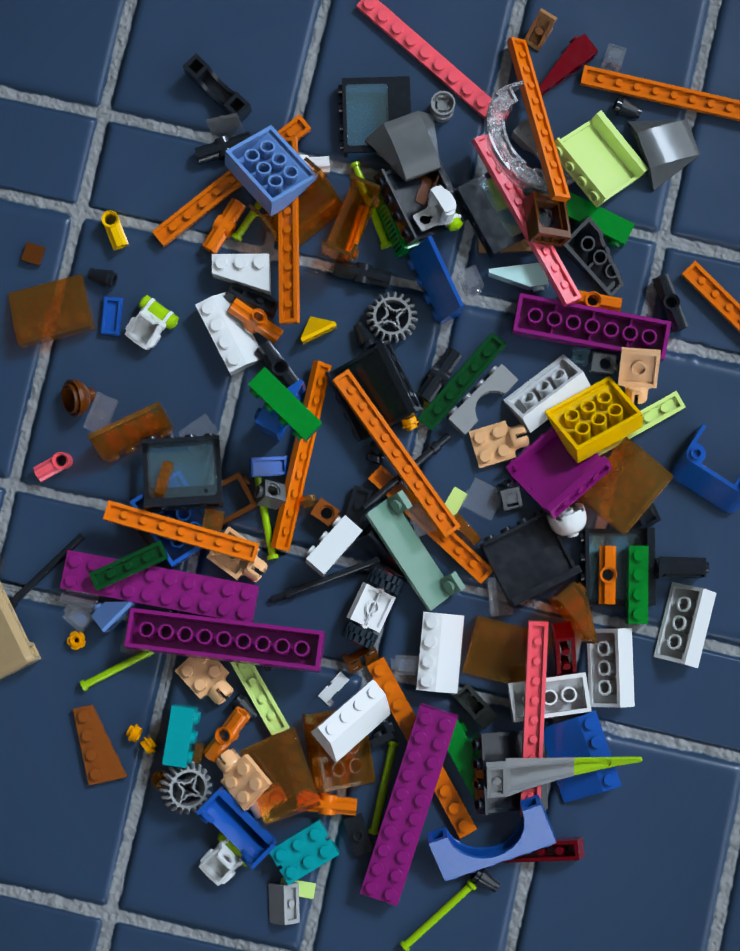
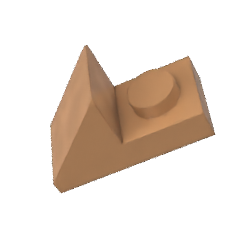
M541 8L524 39L527 45L540 51L552 32L557 17Z

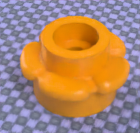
M412 415L401 421L402 428H406L407 431L418 427L417 423H419V420L416 419L415 415Z
M73 631L69 634L67 644L71 646V649L79 650V648L85 646L86 637L84 633Z
M139 724L131 725L127 730L126 736H128V741L136 743L139 740L143 728L138 726Z
M143 737L144 739L140 744L149 755L153 751L156 752L154 748L157 745L151 737L148 739Z

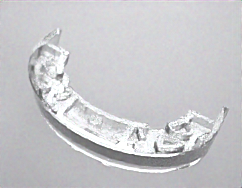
M518 81L508 84L494 94L485 115L484 134L487 149L496 167L518 188L527 193L540 191L541 193L549 194L543 170L538 168L531 169L526 166V161L517 154L508 139L504 119L512 111V105L518 102L514 92L524 82ZM574 179L566 181L567 187L575 182Z

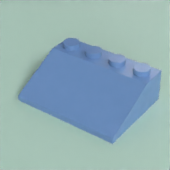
M272 125L225 151V166L270 216L286 208L318 178V175Z

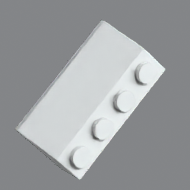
M225 293L211 296L195 304L232 376L263 359L256 352L259 345L253 333L245 329L241 320L227 312L232 302L225 298Z
M563 354L503 401L518 421L531 433L548 420L545 414L546 410L591 385L584 372Z
M672 582L653 657L698 668L716 597L715 592Z
M423 612L416 690L458 693L464 616Z
M632 628L587 629L588 688L591 707H634Z
M586 672L546 678L544 718L591 712ZM525 681L508 683L512 722H521L524 720Z
M371 680L311 731L312 735L335 763L391 714L386 694L374 680Z

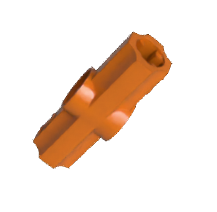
M231 198L223 213L215 219L212 230L202 245L203 248L212 254L219 252L226 239H229L233 234L237 221L246 209L242 202Z
M578 290L582 298L574 302L576 304L620 312L622 298L602 295L595 291L586 292ZM588 298L596 299L597 305H590Z
M237 298L234 299L227 312L243 322L248 332H258L274 344L284 331L269 321L263 310L258 308L253 310Z
M599 546L597 573L598 604H615L617 578L616 546ZM604 570H609L612 574L611 579L608 581L602 576Z
M239 706L236 707L222 727L216 730L214 738L203 751L204 756L208 760L216 763L217 758H221L220 755L228 749L232 742L238 739L239 732L251 718L245 709ZM225 731L228 732V738L225 736Z
M299 793L297 810L318 812V814L323 815L344 814L356 816L357 798L339 797L336 794L320 793V795Z

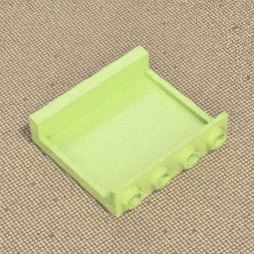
M602 110L576 130L561 139L557 138L555 140L562 166L596 208L634 183L649 169Z

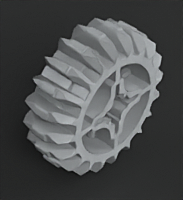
M386 292L385 299L380 294L378 296L380 302L373 299L372 302L375 306L369 305L368 309L372 312H368L366 316L372 319L367 320V324H373L369 328L370 331L377 330L374 333L375 337L381 334L380 341H384L385 337H388L390 343L391 338H395V343H398L399 336L403 341L406 340L404 333L409 336L412 335L409 328L412 330L416 329V326L412 323L418 322V318L412 316L417 315L418 312L416 310L411 311L415 304L408 305L410 298L403 301L404 294L397 298V292H393V297H390L389 292ZM395 303L402 306L403 308L395 310L392 309L388 304ZM383 306L386 315L381 321L377 322V312ZM389 313L396 315V323L394 321L387 320L389 319ZM407 313L408 322L401 328L399 319ZM390 325L396 330V332H389L382 329L381 327Z
M193 761L191 764H187L186 768L175 767L174 769L171 766L168 767L170 773H163L166 780H160L164 787L159 788V791L164 793L161 795V799L166 800L164 804L167 807L170 806L172 811L177 809L179 814H182L183 811L189 814L190 809L193 812H197L196 806L201 807L203 805L201 802L208 800L205 797L206 794H212L207 789L212 787V783L208 782L211 777L206 775L207 770L205 768L202 769V765L199 763L195 765ZM190 772L183 779H178L180 775ZM197 777H198V780H199V789H198V791H197L196 788H195V784H196V782H197V780H196ZM180 783L183 785L186 784L187 786H189L188 788H190L192 791H189L188 789L185 790L183 786L180 785ZM173 784L177 787L175 798L172 792ZM188 796H194L191 800L182 802Z

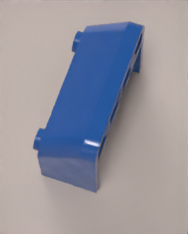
M702 424L697 427L671 468V476L675 481L726 513L735 512L740 507V477L732 484L701 464L706 456L704 447L697 443V440L706 428V425Z
M221 786L196 812L204 823H213L240 850L242 854L241 860L247 866L251 864L250 868L252 870L276 846L277 839L248 810L244 811L224 786Z

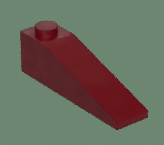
M585 33L580 37L577 35L570 40L569 46L539 88L542 96L597 56V48Z
M571 621L551 624L556 676L576 674L575 635Z
M583 837L555 838L556 843L547 848L543 847L530 854H523L512 860L503 861V863L580 860L585 857Z

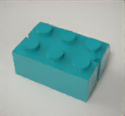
M182 704L171 706L162 765L186 768L187 764L189 765L194 761L195 751L192 750V746L197 742L198 731H195V728L201 719V712H198L199 707Z
M320 818L277 843L270 852L277 867L281 865L280 872L288 886L340 853L331 836L326 840L325 837L328 836L329 832Z

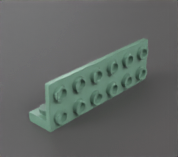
M403 490L367 512L365 516L426 609L430 612L449 596L462 591L466 586L456 571L443 576L402 513L413 505Z

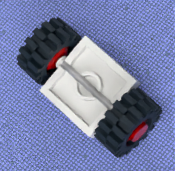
M372 566L366 581L379 587L375 588L367 583H362L347 615V618L360 623V625L357 626L347 621L341 632V636L371 650L375 645L378 635L366 629L368 627L380 633L396 597L384 591L387 590L398 595L404 580L393 574Z

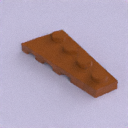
M94 705L74 708L73 713L88 784L94 785L128 777Z

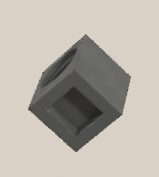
M593 352L590 359L589 374L611 377L618 370L619 361H616V355ZM601 360L608 362V369L600 367Z
M265 479L255 488L256 505L277 510L286 502L285 484Z

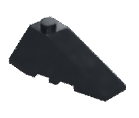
M587 216L570 227L572 238L559 248L608 296L613 297L624 285V282L616 264L612 260L610 249L604 241L601 229Z
M370 523L356 542L372 557L379 556L383 564L405 577Z

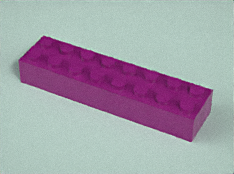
M520 293L511 334L621 355V347L661 350L660 362H662L666 356L671 321L571 303L564 307L560 300Z

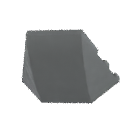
M416 111L385 122L364 141L368 146L371 145L377 151V155L383 157L405 182L441 168L432 114Z
M687 120L627 121L632 137L636 139L643 161L649 168L647 170V177L653 191L700 156Z

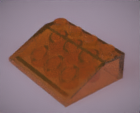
M83 274L8 293L18 345L22 348L97 329Z
M158 401L87 436L102 460L111 463L120 458L119 455L125 452L128 455L137 451L136 447L141 445V439L150 436H161V438L171 435V431L175 428L166 409Z
M627 437L623 439L607 458L612 470L578 498L583 505L624 536L674 477L646 451Z
M580 582L565 583L547 599L565 621H571L573 631L583 643L595 644L597 637L588 597L585 595L587 591Z
M476 616L462 672L506 684L525 681L527 628ZM548 634L547 658L552 644V635Z
M336 709L302 714L313 790L318 793L376 782L368 735L336 763L312 735L311 731Z
M295 727L272 735L240 751L242 757L245 754H249L272 782L270 787L257 800L265 825L321 806Z

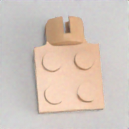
M621 347L618 386L625 387V394L633 403L635 395L638 398L637 404L646 402L648 390L650 388H657L661 350Z
M506 421L469 431L479 468L517 458L516 450L529 445V438L527 436L517 438V436L527 433L524 425L508 427Z
M229 526L224 532L228 535L246 539ZM258 548L254 563L210 551L206 557L236 580H239L241 576H246L251 581L257 582L262 576L255 572L254 569L258 568L265 573L268 567L267 563L258 557L260 548Z
M189 657L175 670L201 700L205 696H209L214 703L220 705L226 701L220 691L228 697L234 691L226 681V677L230 672L218 660Z
M228 749L220 755L222 760L219 757L216 760L217 766L224 775L220 782L241 808L246 811L270 787L272 782L249 754L240 757L234 749Z

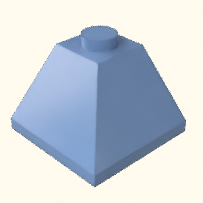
M100 602L93 608L94 613L91 617L103 632H111L130 613V608H135L137 604L135 602H104L103 604Z

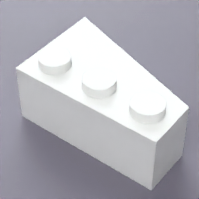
M212 254V275L214 278L229 283H237L271 296L269 254Z
M346 515L343 518L338 517L332 524L334 528L329 533L325 531L319 538L320 544L317 547L313 545L306 553L308 557L305 563L321 577H324L331 566L337 562L339 557L363 531Z

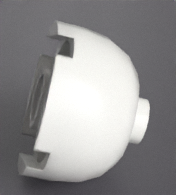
M575 503L576 507L570 508L569 506L555 519L547 515L548 522L556 534L567 536L568 538L579 535L578 532L584 528L587 521L586 510L582 503Z

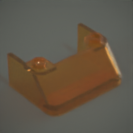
M307 157L304 158V161L318 175V178L305 189L307 192L299 198V247L337 216L343 208L341 199L323 171ZM249 204L248 207L260 224L278 244V214L270 216L266 211L262 214L252 204Z
M351 174L350 188L327 242L322 241V255L345 262H351L352 259L356 260L360 251L357 247L374 207L378 208L382 197H379L380 185Z

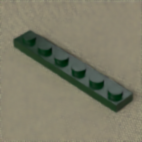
M492 332L417 419L430 431H433L507 344Z

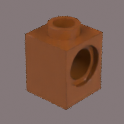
M320 498L310 515L329 528L338 517L341 518L339 515L340 510ZM324 509H330L332 516L329 519H324L321 516V512Z

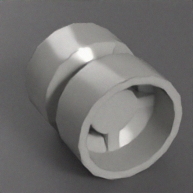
M439 91L433 95L430 104V114L433 115L435 121L442 123L452 118L455 108V98L447 91Z

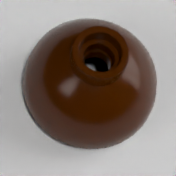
M68 379L62 386L61 400L65 411L70 416L79 417L89 409L91 403L95 402L96 394L92 387L88 388L83 382L77 379Z

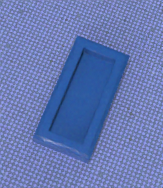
M104 296L101 335L120 337L123 298Z
M287 456L249 458L250 478L287 476Z

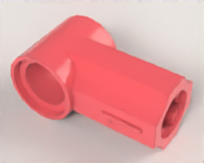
M58 452L53 457L33 467L34 473L40 482H43L59 472L69 469L73 464V458L68 453ZM61 456L66 457V464L64 466L59 464Z

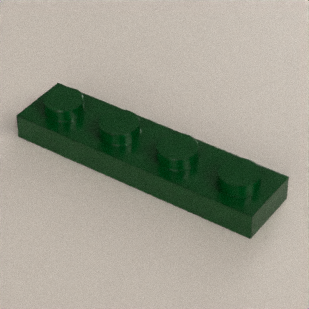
M160 540L90 572L89 576L96 591H99L169 559Z

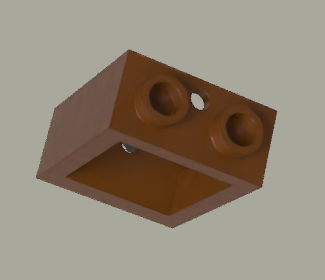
M540 191L531 192L523 200L529 242L561 247L572 238L566 202L551 200L549 194L541 193ZM538 207L552 210L554 228L541 226Z
M240 472L223 480L222 488L238 480L251 504L224 519H221L216 508H207L217 529L258 508L254 491L251 493L248 488L250 482L246 475L242 476Z

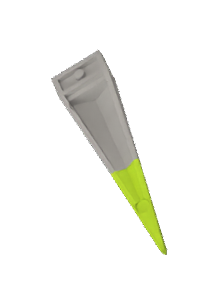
M642 757L505 758V761L486 762L487 798L508 797L556 780L605 768L638 763L643 760Z

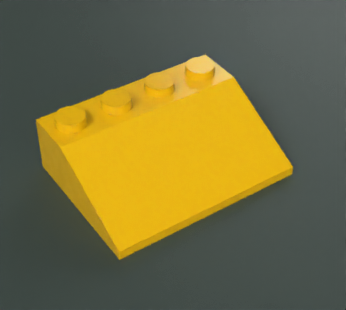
M610 376L545 411L547 418L566 450L577 463L643 427L642 412Z

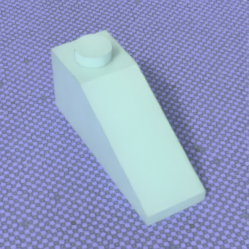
M539 263L488 270V277L526 290H533V292L544 291V288H547L549 285L548 278Z

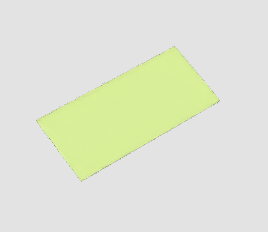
M456 487L453 488L445 502V505L454 517L468 495Z
M281 878L280 884L287 883L284 878ZM295 881L299 883V897L314 899L316 883Z

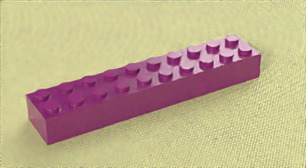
M67 550L60 585L62 589L215 618L252 623L254 621L260 586L151 566L96 591L89 573L118 559Z
M130 608L124 647L129 650L321 673L326 634L324 631Z
M421 703L360 894L398 906L459 715Z

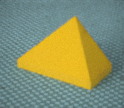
M310 316L301 336L302 344L304 345L337 329L336 322Z

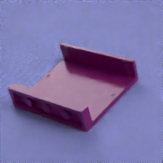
M552 426L547 432L539 435L537 440L532 445L527 446L517 458H513L506 466V469L510 476L555 519L612 470V467L605 456L601 457L597 453L577 463L566 450Z

